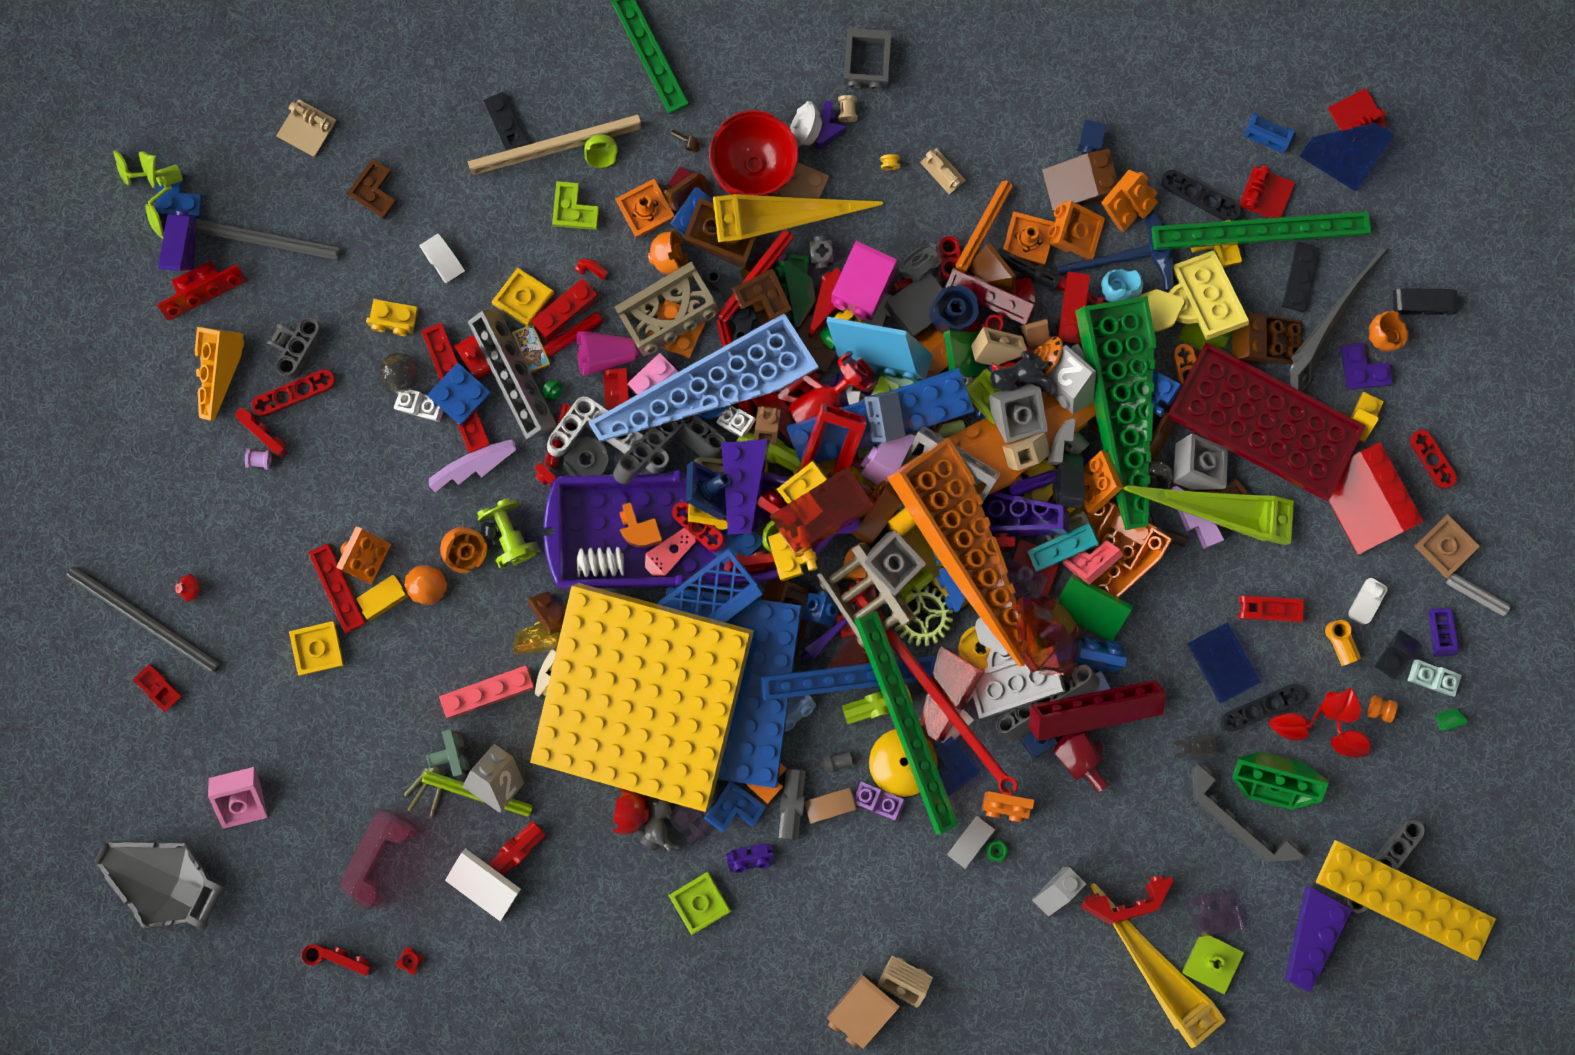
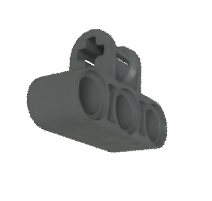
M313 318L303 319L295 332L277 324V329L272 338L266 342V344L282 353L276 363V369L285 379L292 380L297 378L323 334L321 325ZM309 326H316L312 334H306ZM303 344L304 350L301 353H295V348ZM292 363L293 369L285 373L284 367Z

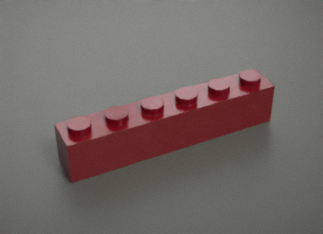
M1156 680L1034 704L1030 708L1029 728L1039 741L1160 716L1164 713L1166 692Z

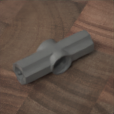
M786 769L784 793L781 795L779 838L798 840L800 816L803 814L805 771Z

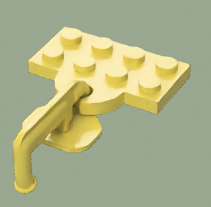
M1214 250L1173 265V272L1179 284L1174 286L1169 293L1155 289L1138 297L1148 296L1154 332L1172 327L1176 321L1185 324L1198 323L1206 340L1249 325V320Z

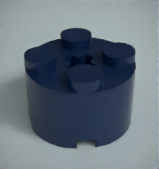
M961 285L948 286L942 289L930 307L929 318L933 325L942 333L949 330L965 332L976 320L979 313L976 295L969 288ZM953 308L957 309L955 313L952 311Z

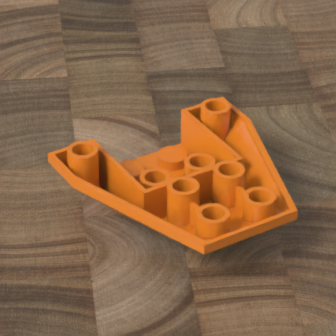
M1110 500L1095 514L1087 513L1086 511V515L1095 530L1094 533L1100 544L1086 550L1088 554L1093 553L1107 540L1120 549L1123 554L1118 561L1091 584L1119 598L1162 559L1173 539L1149 522L1146 527L1125 530L1119 506Z

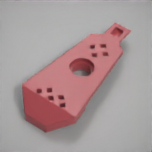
M698 523L693 527V531L696 533L703 530ZM683 528L647 552L645 555L646 570L652 576H666L696 542L695 537ZM677 545L679 550L676 553H672L670 547Z

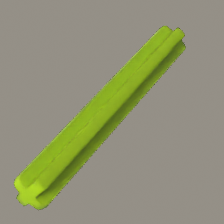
M425 771L423 774L422 782L484 802L462 787L464 782L430 771ZM511 799L504 809L528 817L531 814L532 805Z

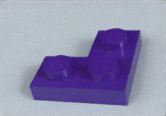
M1364 343L1340 347L1347 390L1392 385L1389 362L1367 365Z

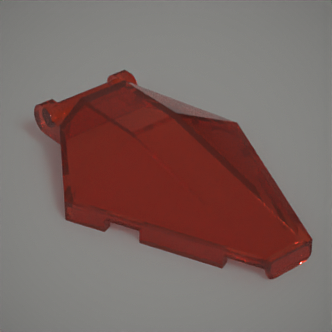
M1054 595L1048 600L1021 597L1016 600V612L1021 614V619L1017 620L1018 643L1023 645V652L1020 656L1031 672L1038 671L1040 675L1054 676L1059 673L1060 676L1067 677L1074 673L1076 637L1081 631L1076 627V623L1066 608L1058 603L1060 600L1057 596Z

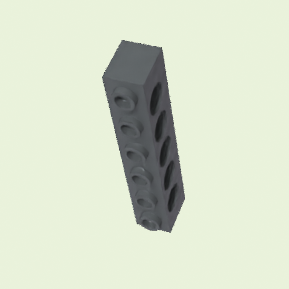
M500 310L481 311L470 319L468 324L526 440L543 437L556 428L557 424Z

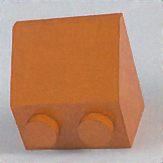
M931 325L916 338L921 345L933 354L926 379L945 373L949 369L944 333L940 332L934 325Z

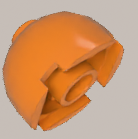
M676 230L659 234L653 240L650 252L648 253L651 265H654L658 271L665 275H669L688 264L687 252L683 255L680 245L684 244L683 239Z
M457 527L450 530L443 537L440 547L441 557L452 570L458 573L471 572L470 569H473L475 566L479 567L484 561L487 553V544L479 532L469 527Z

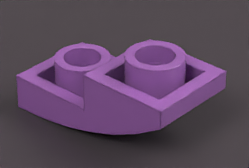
M863 782L860 783L854 797L856 805L897 822L906 800Z

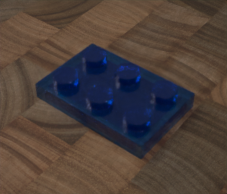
M1228 622L1187 643L1219 704L1260 683L1256 672Z

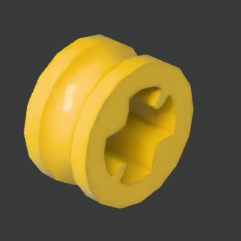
M888 154L880 157V161L883 162L881 169L884 171L899 169L901 167L900 163H898L900 156Z

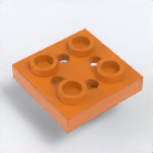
M655 179L615 198L636 239L672 221L674 218V214Z
M1013 211L1003 249L1030 263L1045 266L1050 248L1048 231L1055 222Z
M1103 450L1083 467L1085 489L1083 503L1087 513L1095 514L1123 488L1108 451Z
M356 526L349 542L347 541L341 546L342 556L336 568L372 585L391 544Z

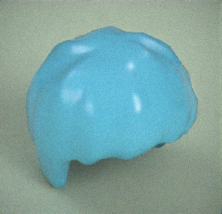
M1115 269L1108 271L1101 282L1102 293L1109 302L1138 298L1143 289L1141 274L1137 270Z

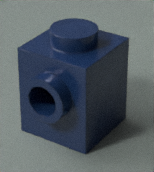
M1031 732L1021 738L1020 741L1033 759L1057 743L1055 738L1057 737L1038 741Z

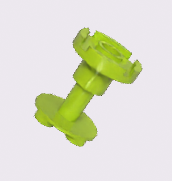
M510 498L499 501L497 503L498 506L491 510L490 508H485L477 513L479 522L495 519L502 537L499 538V541L505 552L496 559L500 569L509 568L507 563L510 562L515 566L541 552L537 542L525 544L520 530H514L507 513L517 508L520 502L516 501V499L510 500Z

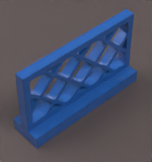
M728 548L657 602V604L665 606L664 604L670 599L679 600V610L682 611L683 601L695 602V615H698L699 603L712 604V613L708 616H699L726 622L761 596L764 588L759 582L754 580ZM728 556L734 563L733 571L720 570V561ZM706 572L716 573L715 585L701 583L702 575ZM719 574L732 575L731 587L718 585ZM735 576L745 577L750 584L745 588L734 587ZM687 586L698 587L697 598L684 597V589ZM701 587L714 589L713 600L700 599ZM717 589L731 591L730 599L726 602L716 601Z

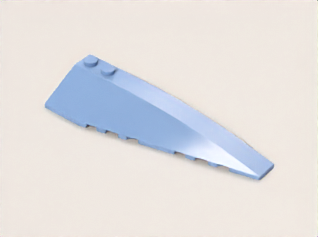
M782 314L588 423L598 440L602 442L779 391L819 369L786 315Z

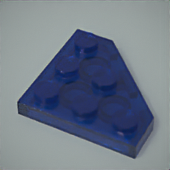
M1375 122L1312 137L1299 157L1356 192L1394 134Z

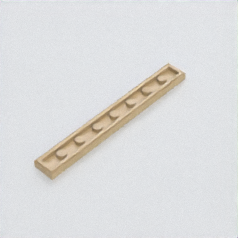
M639 115L468 161V165L472 175H477L585 145L594 135L604 134L615 137L641 129Z

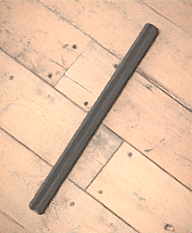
M196 219V233L337 260L340 255V248L336 246Z
M71 567L67 572L66 576L209 672L214 673L218 669L219 662L78 568Z

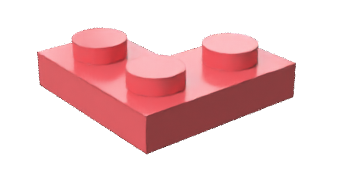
M1106 540L1093 553L1088 554L1084 551L1062 561V563L1090 585L1118 561L1123 554L1120 549Z

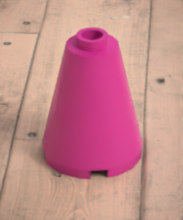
M579 331L577 333V344H581L579 345L577 356L582 376H588L634 361L635 356H639V349L634 343L633 338Z

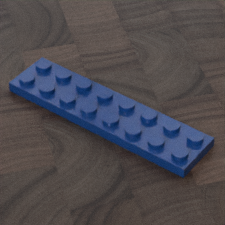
M959 368L886 392V394L898 392L905 434L920 430L923 426L929 427L974 411ZM865 400L840 408L866 417V427L857 451L881 443L872 442ZM817 416L787 426V431L800 462ZM827 423L814 458L816 464L839 456L848 428Z

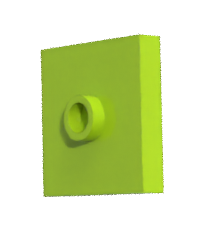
M709 872L704 873L668 895L691 935L731 912Z

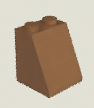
M861 974L827 1016V1019L830 1021L828 1025L837 1033L840 1031L844 1032L848 1036L846 1041L853 1047L857 1048L860 1046L864 1049L900 1006Z

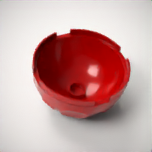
M749 110L737 113L722 123L712 138L709 158L711 168L719 185L731 195L773 196L782 190L792 178L798 164V147L793 132L785 122L783 123L772 116L771 113Z

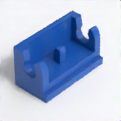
M1254 112L1243 136L1284 153L1289 146L1295 129L1291 128L1288 130L1258 117V114Z

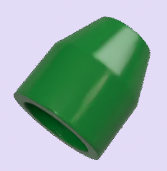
M826 327L822 330L820 336L824 344L834 351L836 349L829 327Z

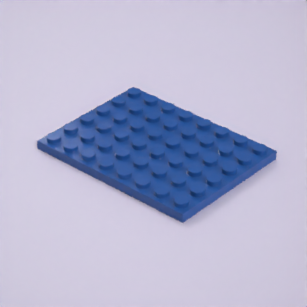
M667 587L666 596L676 588ZM684 589V597L697 598L698 591ZM700 591V599L713 600L714 593ZM716 595V601L726 602L730 599V595ZM670 599L665 603V606L679 610L680 601ZM755 599L725 622L754 630L718 775L719 780L777 788L790 697L763 700L761 676L793 672L802 605ZM683 601L682 611L695 614L696 603ZM699 603L698 615L708 616L712 613L713 605Z

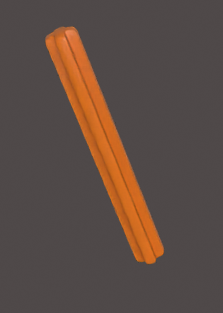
M1005 180L1000 183L958 259L956 268L968 271L1013 188L1009 181Z

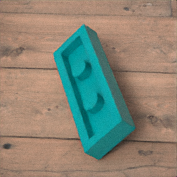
M1088 523L1070 531L1069 534H1064L1027 552L1036 572H1040L1100 544L1091 524Z

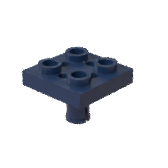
M694 461L687 464L686 503L719 520L727 517L725 487L731 483L729 475L727 473L724 475V472L717 474Z

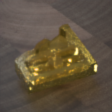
M538 621L531 627H526L516 632L512 649L515 655L557 649L561 631L549 635L541 622Z

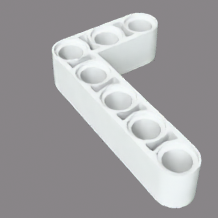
M588 397L577 399L550 435L547 443L548 452L554 457L563 456L585 426L593 431L588 422L608 412V410ZM586 406L589 412L581 413L578 407ZM573 423L577 429L570 431L565 425ZM637 431L626 434L625 439L616 437L606 441L625 454L643 435ZM559 440L564 446L562 448H555L552 442ZM665 450L657 456L662 460L663 464L656 465L652 461L646 467L647 470L652 473H661L665 469L669 460Z

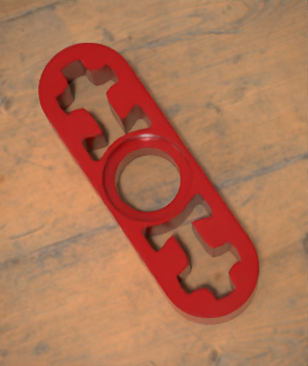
M1418 430L1413 433L1409 440L1410 446L1434 484L1440 489H1448L1456 482V474L1430 433L1426 430ZM1417 435L1420 438L1424 436L1426 439L1423 442L1425 447L1431 446L1432 449L1423 454L1421 451L1425 450L1422 444L1416 443V440H1418ZM1429 454H1435L1438 457L1437 465L1432 466L1427 462ZM1442 465L1444 466L1443 469H1441L1440 471H1438V472H1436V473L1433 471V470L1438 469V468L1441 467ZM1442 474L1444 476L1449 475L1450 478L1447 480L1449 484L1440 481Z
M679 502L673 507L672 515L674 519L710 552L717 553L724 549L726 544L725 537L713 525L704 524V529L696 533L693 531L696 523L689 522L684 516H681L679 513L681 510L686 511L688 514V503ZM710 534L714 539H717L718 544H712L706 536Z

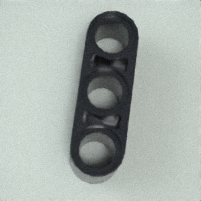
M1454 289L1393 290V311H1398L1399 314L1402 312V314L1422 315V313L1424 315H1444V313L1446 315H1454L1458 313V292Z

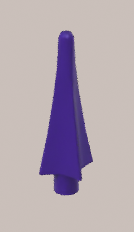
M846 618L824 635L805 646L804 649L806 651L801 655V658L805 662H808L811 658H817L833 637L848 623Z

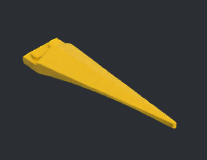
M740 194L713 197L718 242L747 239L883 204L882 201Z
M1095 883L1091 884L1094 893H1099L1100 897L1105 895ZM1108 898L1111 911L1114 913L1113 908L1116 906ZM1129 920L1113 924L1172 1025L1180 1031L1191 1048L1199 1045L1226 1021L1213 1001L1181 974Z

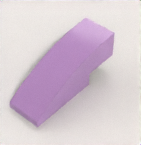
M1178 486L1173 487V488L1171 489V490L1184 491V490H1182V489H1181L1180 487H1178ZM1178 510L1186 532L1195 529L1203 549L1224 541L1215 523Z

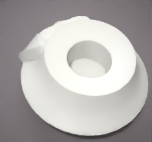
M807 101L797 109V114L790 126L796 139L797 147L811 145L818 137L821 129L822 120L819 117L820 113L811 101Z

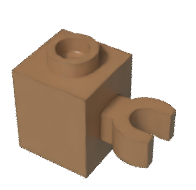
M758 407L754 440L768 439L770 444L776 445L781 410L770 407Z

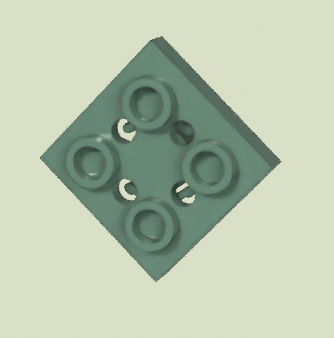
M451 729L442 731L446 749L426 754L429 768L450 763L453 777L461 778L468 776L467 770H470V764L467 756L464 757L461 748L465 747L462 735Z

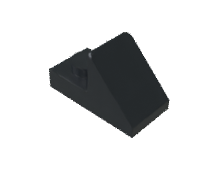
M1399 629L1374 667L1390 678L1395 679L1407 660L1413 658L1418 641Z

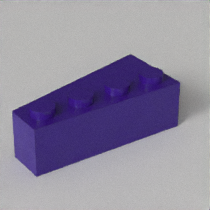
M999 492L988 495L981 505L985 517L988 516L991 524L989 528L993 537H995V534L1006 533L1009 536L1069 534V511L1061 505L1037 500L1033 501L1018 496H1009Z
M1305 887L1284 980L1306 992H1311L1352 909L1311 887Z

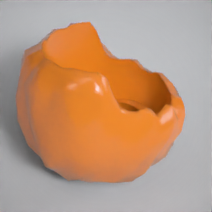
M1385 311L1377 315L1369 325V340L1375 348L1381 351L1400 349L1405 346L1408 340L1409 333L1406 329V324L1401 320L1398 311Z
M418 565L405 576V591L414 602L433 605L438 603L447 591V582L445 581L444 574L433 566Z

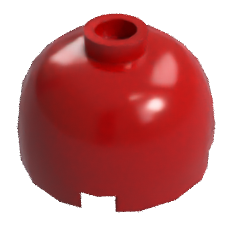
M620 788L619 792L623 793L622 797L617 796L613 823L618 824V829L613 828V833L622 835L633 834L641 829L644 821L648 822L650 808L646 807L642 794Z

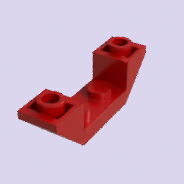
M1163 875L1150 878L1151 883L1145 885L1150 902H1148V899L1134 902L1135 907L1128 909L1126 905L1113 908L1114 913L1111 911L1107 895L1100 897L1099 893L1086 896V901L1080 905L1083 910L1111 925L1159 910L1173 880L1172 877L1164 879Z

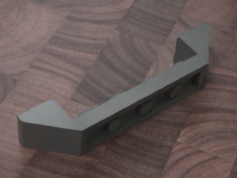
M1199 765L1193 766L1191 770L1194 801L1264 862L1302 860L1304 856L1300 853V847L1292 841L1289 843L1282 841L1271 852L1272 848L1262 839L1258 841L1252 836L1254 832L1245 824L1239 825L1235 821L1236 816L1227 809L1223 811L1217 806L1219 802L1212 795L1208 794L1206 796L1204 794L1215 781L1212 777L1213 772L1204 765L1201 767Z

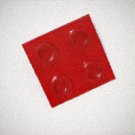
M1366 88L1328 107L1348 145L1387 126L1384 120L1387 117L1385 110L1377 108Z
M1262 165L1261 168L1254 166L1239 201V206L1267 218H1281L1295 182L1270 173L1268 166Z

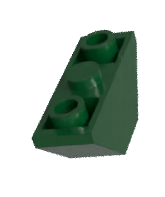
M777 261L775 275L792 309L784 314L793 328L800 327L816 301L812 278L789 261Z

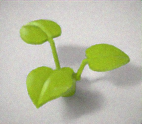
M114 150L113 153L118 172L126 185H131L130 178L147 176L152 188H157L156 180L159 186H165L145 205L152 229L163 239L164 231L160 217L154 208V202L165 192L171 190V185L183 181L179 167L175 164L155 171L156 156L141 151L139 152V158L144 172L132 173L128 170L122 155Z

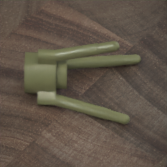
M436 766L428 769L425 768L418 779L404 793V796H409L422 782L425 771L445 776L446 772ZM423 784L409 806V812L413 810L430 784ZM437 788L429 815L430 818L434 817L442 788Z

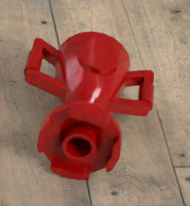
M846 351L838 359L844 379L836 386H825L808 374L788 385L779 393L778 398L791 402L789 409L793 418L798 423L818 416L822 403L842 408L841 393L850 385L863 392H870L878 384V381H872L871 379L875 374L864 359L860 357L856 361L851 357L853 352ZM804 381L814 387V389L799 397L789 394Z

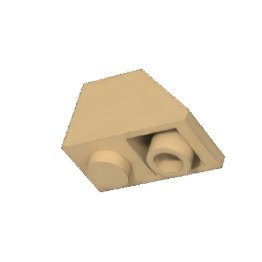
M1045 432L1002 446L1008 468L1017 471L1039 464L1051 454Z

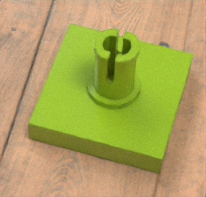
M1201 931L1182 974L1225 995L1244 952Z

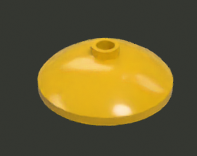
M894 729L882 735L875 742L869 757L870 772L876 784L885 792L899 797L913 796L920 793L909 762L907 766L900 764V759L907 757L897 731ZM926 738L927 744L929 746L932 757L937 767V755L931 742Z

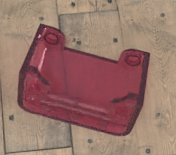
M378 811L373 816L341 877V890L358 906L366 910L378 909L382 898L377 894L376 887L378 883L368 878L388 840L400 843L408 836L416 837L420 826L391 811Z

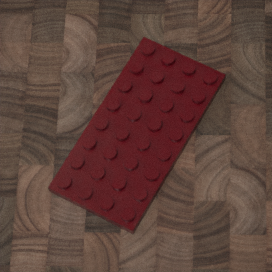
M1207 342L1201 348L1168 412L1169 419L1326 502L1330 500L1366 426Z

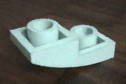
M1414 660L1407 681L1455 697L1462 675L1442 667L1433 666L1421 660Z

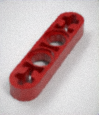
M319 370L257 396L252 401V410L258 416H269L331 390L336 382L335 377L328 370ZM325 375L327 378L330 377V379L327 381V385L319 383L316 385L318 389L315 390V387L311 382L312 379H314V381L317 383L322 380L321 376ZM303 383H307L310 386V391L305 395H301L298 392L299 386ZM281 392H287L289 400L283 404L279 403L278 395ZM271 396L274 403L277 405L276 407H273L272 404L266 405L265 411L257 409V407L260 406V401H263L264 403L271 402V400L269 399V397Z

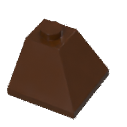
M989 242L972 261L969 267V274L1016 294V275Z

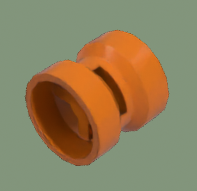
M1374 695L1370 701L1367 716L1374 719L1379 717L1384 722L1391 723L1397 711V702L1393 700L1383 701L1382 697Z

